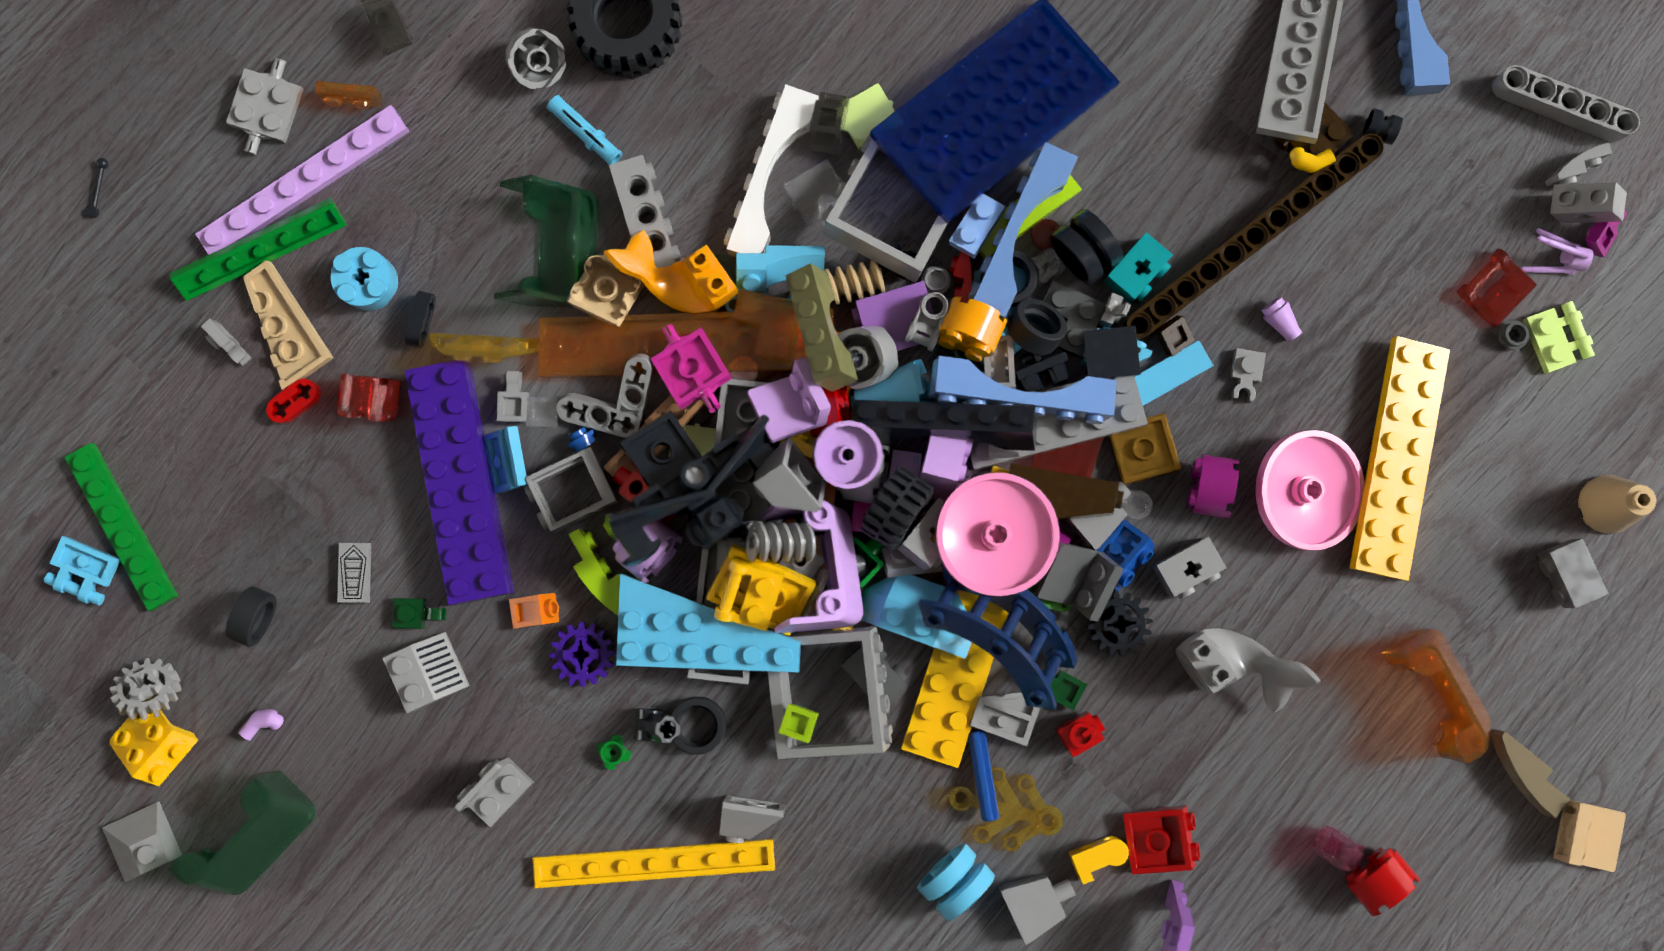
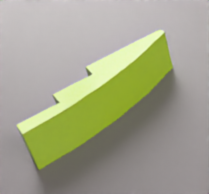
M1071 174L1061 192L1043 201L1027 216L1019 228L1016 239L1027 233L1034 225L1080 193L1082 189ZM1009 206L1005 208V212L979 251L984 259H986L987 255L991 256L997 249L992 243L999 228L1005 230L1009 220L1004 217Z

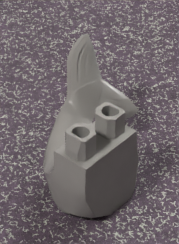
M1219 628L1200 630L1175 648L1177 657L1197 687L1208 695L1223 690L1244 676L1259 673L1262 677L1263 696L1272 713L1280 711L1286 705L1294 689L1313 686L1321 681L1304 664L1275 657L1269 650L1252 638L1231 630Z

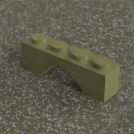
M809 263L785 275L814 383L833 392L857 381L858 378L851 353L839 339L831 320L830 303L835 300L828 273Z

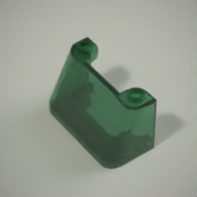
M280 770L255 777L244 788L240 796L241 807L251 817L220 851L211 852L205 847L198 853H185L168 870L184 884L228 895L241 894L248 890L312 823L316 815L315 805Z

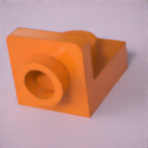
M555 593L509 599L513 629L559 622V605Z

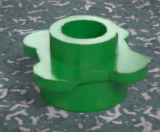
M618 734L613 735L611 740L606 743H599L596 747V753L601 756V759L604 761V767L608 770L615 769L618 763L622 761L627 762L631 758V751L625 748L623 737ZM612 749L616 750L615 755L611 754Z

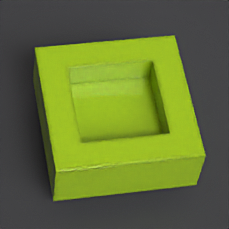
M789 703L779 733L809 743L819 713Z

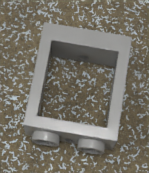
M591 447L525 477L528 483L524 487L525 492L531 503L537 502L541 511L537 513V517L543 529L549 528L552 533L565 529L618 503ZM585 462L602 500L564 519L556 521L539 484Z

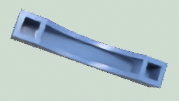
M1394 0L1397 1L1398 9L1395 16V26L1400 32L1397 51L1398 56L1402 57L1403 66L1400 72V83L1404 86L1405 95L1442 92L1450 85L1448 55L1437 45L1429 33L1422 17L1419 0Z
M1045 142L1041 151L1035 149L1028 166L1033 167V170L1029 177L1023 175L1016 191L1021 194L1018 203L1011 202L1004 217L1009 220L1005 230L999 228L992 243L997 249L993 257L986 256L980 272L985 273L981 284L975 282L968 296L969 299L978 300L1000 312V320L1006 317L1018 291L1014 279L1012 259L1014 243L1019 228L1035 207L1063 190L1078 156Z
M938 356L933 361L929 397L938 398L939 403H956V401L968 402V404L1035 406L1036 416H1044L1045 413L1056 414V418L1060 420H1074V417L1085 418L1086 423L1103 424V421L1114 416L1117 380L1087 376L1076 384L1060 390L1025 392L1009 388L992 380L979 371L970 360Z

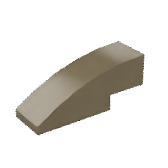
M1493 729L1490 736L1496 753L1514 785L1543 815L1556 818L1570 798L1546 780L1553 772V769L1506 731Z

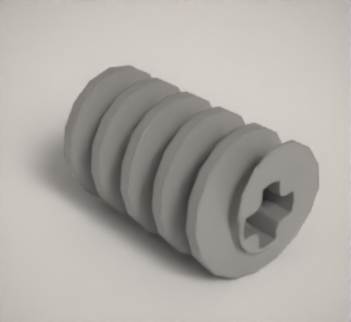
M755 522L749 529L746 553L747 558L751 562L755 560L757 553L762 562L767 560L768 553H770L773 562L779 560L780 553H782V558L785 562L790 561L792 553L797 562L802 560L804 553L808 562L812 561L815 556V536L812 527L808 523L798 525L791 522L786 525L779 522L775 525L774 523L767 522L763 525L760 522Z

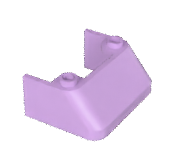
M823 501L822 508L818 512L776 507L771 504L760 514V520L803 517L805 523H808L812 530L826 532L824 535H820L823 559L825 560L824 568L828 591H825L817 598V616L789 618L775 627V634L845 628L858 623L863 616V604L851 521L847 512L826 501Z

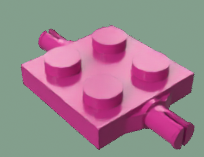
M672 324L666 325L672 335H670L666 327H663L662 333H664L669 344L662 352L652 357L651 361L681 410L695 401L703 399L709 412H715L716 410L710 401H712L717 410L721 405L713 392L719 386L731 380L732 376L702 327L689 335L679 337Z

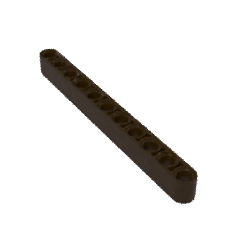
M1375 134L1362 136L1336 156L1335 162L1318 170L1131 314L1122 327L1131 326L1132 321L1141 322L1144 326V332L1142 334L1136 333V337L1139 341L1144 340L1379 158L1384 151L1383 140ZM1362 145L1370 148L1371 156L1363 153ZM1339 163L1347 165L1349 173H1343L1339 169ZM1316 180L1325 183L1326 191H1321L1317 188ZM1293 198H1299L1303 202V209L1294 206ZM1270 215H1275L1280 219V227L1274 226L1270 222ZM1247 233H1254L1258 238V244H1251L1247 240ZM1224 250L1234 253L1235 262H1229L1224 258ZM1201 268H1208L1212 272V280H1206L1201 276ZM1179 285L1188 288L1190 292L1189 298H1183L1178 294L1177 287ZM1155 303H1161L1166 307V316H1160L1155 312Z

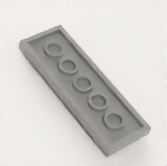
M1282 0L1256 133L1310 144L1316 143L1344 0Z
M1135 377L1106 378L1117 380L1114 416L1103 421V424L1086 423L1085 418L1074 417V420H1060L1056 418V414L1045 413L1044 416H1036L1035 451L1019 450V457L989 459L988 443L973 440L970 457L974 471L1147 426L1148 422ZM1074 382V383H1071V384H1067V385H1063V386H1059V387H1055V388L1048 389V390H1044V391H1040V392H1049V391L1060 390V389H1063V388H1065V387H1068V386H1071V385H1073V384H1076L1077 382Z

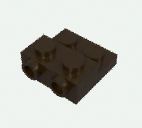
M1324 102L1318 139L1315 144L1273 137V141L1280 150L1287 151L1289 154L1296 147H1302L1305 152L1317 155L1330 148L1334 154L1355 132Z

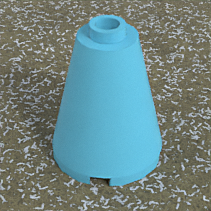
M916 359L897 368L890 377L879 384L862 389H854V395L850 396L852 409L854 400L933 403L932 398L929 397V382L926 381L925 376L921 375L927 373L923 361Z

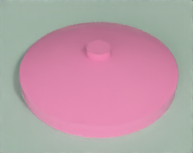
M1317 430L1291 433L1277 441L1266 453L1260 464L1256 479V502L1260 516L1268 530L1279 541L1290 547L1302 550H1322L1332 547L1347 537L1358 522L1365 484L1363 471L1353 451L1338 437Z
M988 473L966 481L947 498L937 519L936 545L943 565L961 585L983 595L1006 596L1030 588L1047 573L1058 550L1059 525L1050 501L1034 484L1012 474Z

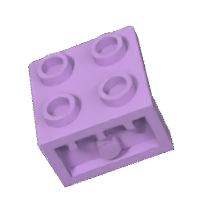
M806 357L794 361L792 373L789 377L750 389L747 394L758 418L762 415H767L770 419L765 425V429L771 443L826 425L831 409L821 386L814 383Z

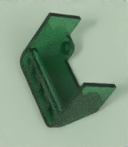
M526 175L500 181V187L523 193V209L531 219L540 221L538 276L523 278L518 290L494 293V299L527 306L573 307L566 300L570 296L573 285L580 280L585 272V262L589 257L595 256L597 251L598 201L596 196L591 191L535 175Z

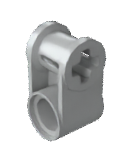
M932 292L922 297L915 316H913L906 332L905 342L913 341L926 346L928 351H933L940 335L939 329L948 311V301L944 295ZM931 297L938 298L942 304L940 312L935 315L928 313L926 310V302ZM916 331H920V332H923V333H925V334H928L929 337H925V336H923V335H920V334L916 333Z

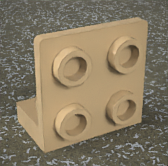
M1569 800L1562 809L1553 858L1577 866L1584 865L1614 872L1616 870L1626 814Z

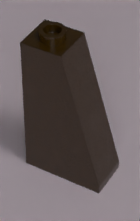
M1012 463L1010 465L1009 474L1029 481L1042 491L1050 501L1058 521L1111 516L1114 514L1115 508L1121 509L1124 491L1118 490L1119 483Z

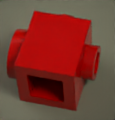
M1087 711L1055 728L1066 750L1072 757H1076L1105 740L1101 733L1105 730L1101 720L1096 714L1092 716Z

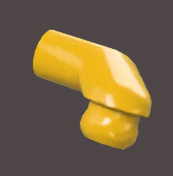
M1296 147L1289 154L1291 164L1296 169L1308 173H1314L1336 161L1330 148L1317 155L1305 152L1302 147Z

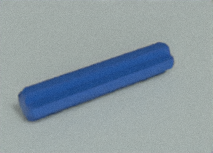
M984 731L971 732L968 738L981 819L985 822L999 819L986 733Z

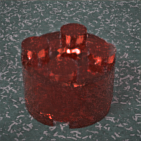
M340 373L336 406L338 410L337 416L366 418L367 414V420L395 421V416L398 415L401 380Z

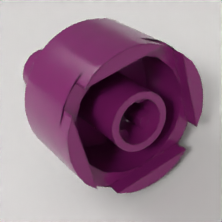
M1202 454L1200 458H1196L1192 463L1190 478L1195 479V485L1191 487V490H1188L1186 507L1191 508V512L1195 514L1229 519L1231 512L1226 511V508H1228V503L1234 504L1239 470H1234L1233 467L1235 468L1239 465V460Z

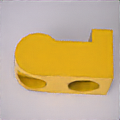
M1108 836L1069 851L1068 854L1079 881L1084 885L1094 881L1091 872L1108 865L1119 866L1125 863L1129 851L1127 845L1118 837Z

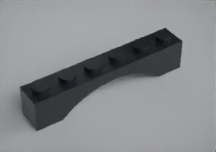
M854 400L851 421L863 423L873 430L881 445L909 437L942 435L978 440L1004 450L1035 451L1037 433L1035 406Z

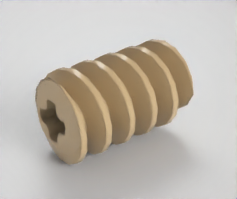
M873 260L870 261L869 270H867L863 262L858 264L857 272H855L851 264L847 265L846 274L843 273L839 266L835 268L834 276L831 275L828 268L824 269L829 275L835 296L834 301L837 305L840 304L841 295H844L848 303L852 302L853 293H856L859 300L864 297L865 291L869 293L870 297L875 295L876 289H879L881 293L885 292L881 268Z

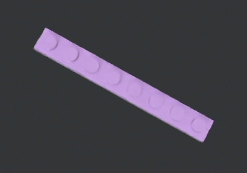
M390 105L195 235L208 254L265 228L410 131L394 107Z

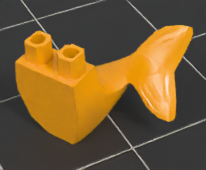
M644 230L636 232L631 237L626 249H607L603 252L622 273L641 280L658 300L675 310L689 313H709L719 309L739 293L737 287L708 245L674 264L662 268L655 266L653 247L649 236Z

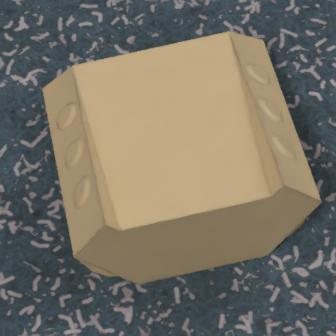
M606 255L591 256L585 262V272L580 280L573 285L566 302L574 308L612 326L620 327L645 284L633 276L622 273Z

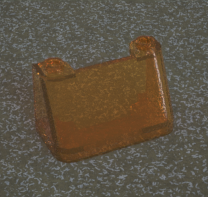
M1423 629L1382 651L1389 665L1401 663L1406 665L1409 671L1429 675L1452 717L1439 723L1443 729V734L1440 741L1434 743L1440 757L1468 764L1486 753L1491 732L1490 716L1442 632L1436 629Z

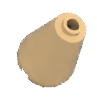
M1602 475L1588 481L1580 491L1578 507L1581 508L1584 517L1582 519L1585 524L1594 531L1604 534H1615L1628 529L1651 513L1656 506V495L1651 488L1615 475Z

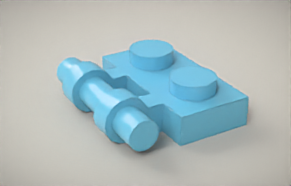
M62 536L49 563L59 567L60 570L57 575L48 572L44 578V583L53 586V590L62 594L67 592L77 596V600L88 604L91 602L100 606L105 599V595L96 592V585L109 587L120 559L70 537ZM73 574L85 578L82 585L72 582L71 577Z

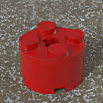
M1382 847L1378 848L1368 856L1369 864L1362 869L1357 866L1345 875L1348 881L1347 887L1372 917L1382 914L1378 908L1386 905L1388 909H1391L1400 903L1416 888L1412 882L1419 883L1421 880L1396 849L1387 848L1384 850Z

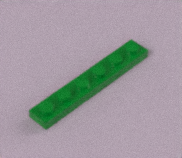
M330 197L171 272L170 279L185 300L188 301L252 271L266 260L273 261L345 227L346 221Z
M89 443L64 457L147 610L155 611L179 597L96 444Z

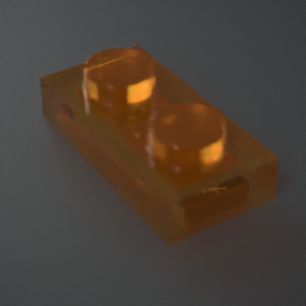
M316 81L315 93L327 105L342 106V103H349L360 109H371V106L381 107L382 94L374 86Z

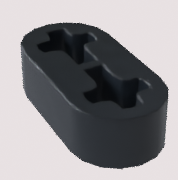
M424 291L417 292L405 332V343L407 345L419 348L424 346L435 309V294Z

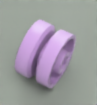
M850 420L834 422L824 428L816 438L812 452L814 465L821 477L833 486L845 489L861 487L871 481L879 471L883 457L881 442L874 431L863 423ZM851 449V452L854 453L853 458L844 460L842 457L843 450Z

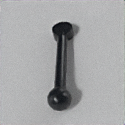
M99 158L96 161L98 171L91 205L85 210L86 215L91 218H96L99 215L97 202L104 169L109 165L105 158Z

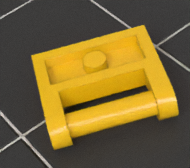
M732 558L728 567L730 570L729 578L721 603L716 606L714 617L720 621H732L767 631L785 572L742 559ZM747 574L751 578L741 609H734L732 606L742 575Z

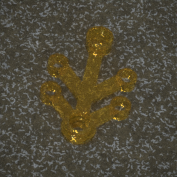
M991 767L992 772L995 770L1002 772V778L999 781H994V785H996L1006 803L997 801L998 812L1002 815L999 819L987 825L981 824L974 828L973 837L976 842L980 844L988 843L992 836L1018 820L1032 823L1017 833L1008 832L1003 836L1002 844L1010 852L1017 851L1022 843L1039 833L1051 836L1061 830L1063 826L1062 813L1056 807L1045 804L1035 787V780L1031 775L1026 773L1019 775L1016 785L1022 792H1026L1035 810L1022 807L1006 780L1005 771L1001 767ZM1023 778L1031 780L1029 788L1021 787L1020 783ZM958 785L951 789L949 802L954 809L958 811H965L970 807L980 809L978 796L973 795L966 786ZM958 792L966 794V799L962 803L955 801V795ZM1048 814L1052 815L1053 822L1050 825H1044L1042 822L1043 817ZM980 829H985L988 832V836L983 840L977 838V832ZM1009 837L1017 839L1014 847L1006 845V840Z

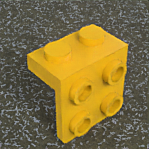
M161 709L158 710L159 717H155L151 713L148 714L147 719L144 721L140 715H137L134 720H130L128 717L109 741L110 746L133 778L156 786H160L198 741L194 733L172 725Z

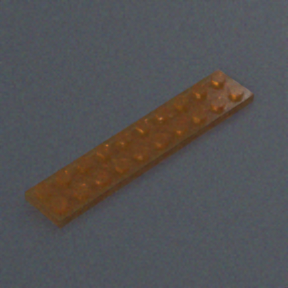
M830 308V316L834 326L833 308ZM795 310L626 315L620 327L612 326L593 316L539 318V377L623 376L625 365L633 355L641 353L652 358L667 347L669 342L664 333H662V329L666 327L670 335H672L666 326L669 324L674 326L679 337L689 335L702 327L729 373L792 371L795 360L806 357L808 361ZM641 362L633 366L637 368L636 375H641L645 371L642 368ZM654 366L653 375H660Z

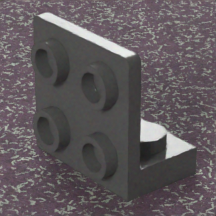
M1060 542L1056 557L1047 573L1042 577L1035 595L1040 599L1073 605L1089 620L1098 621L1124 569L1103 552Z

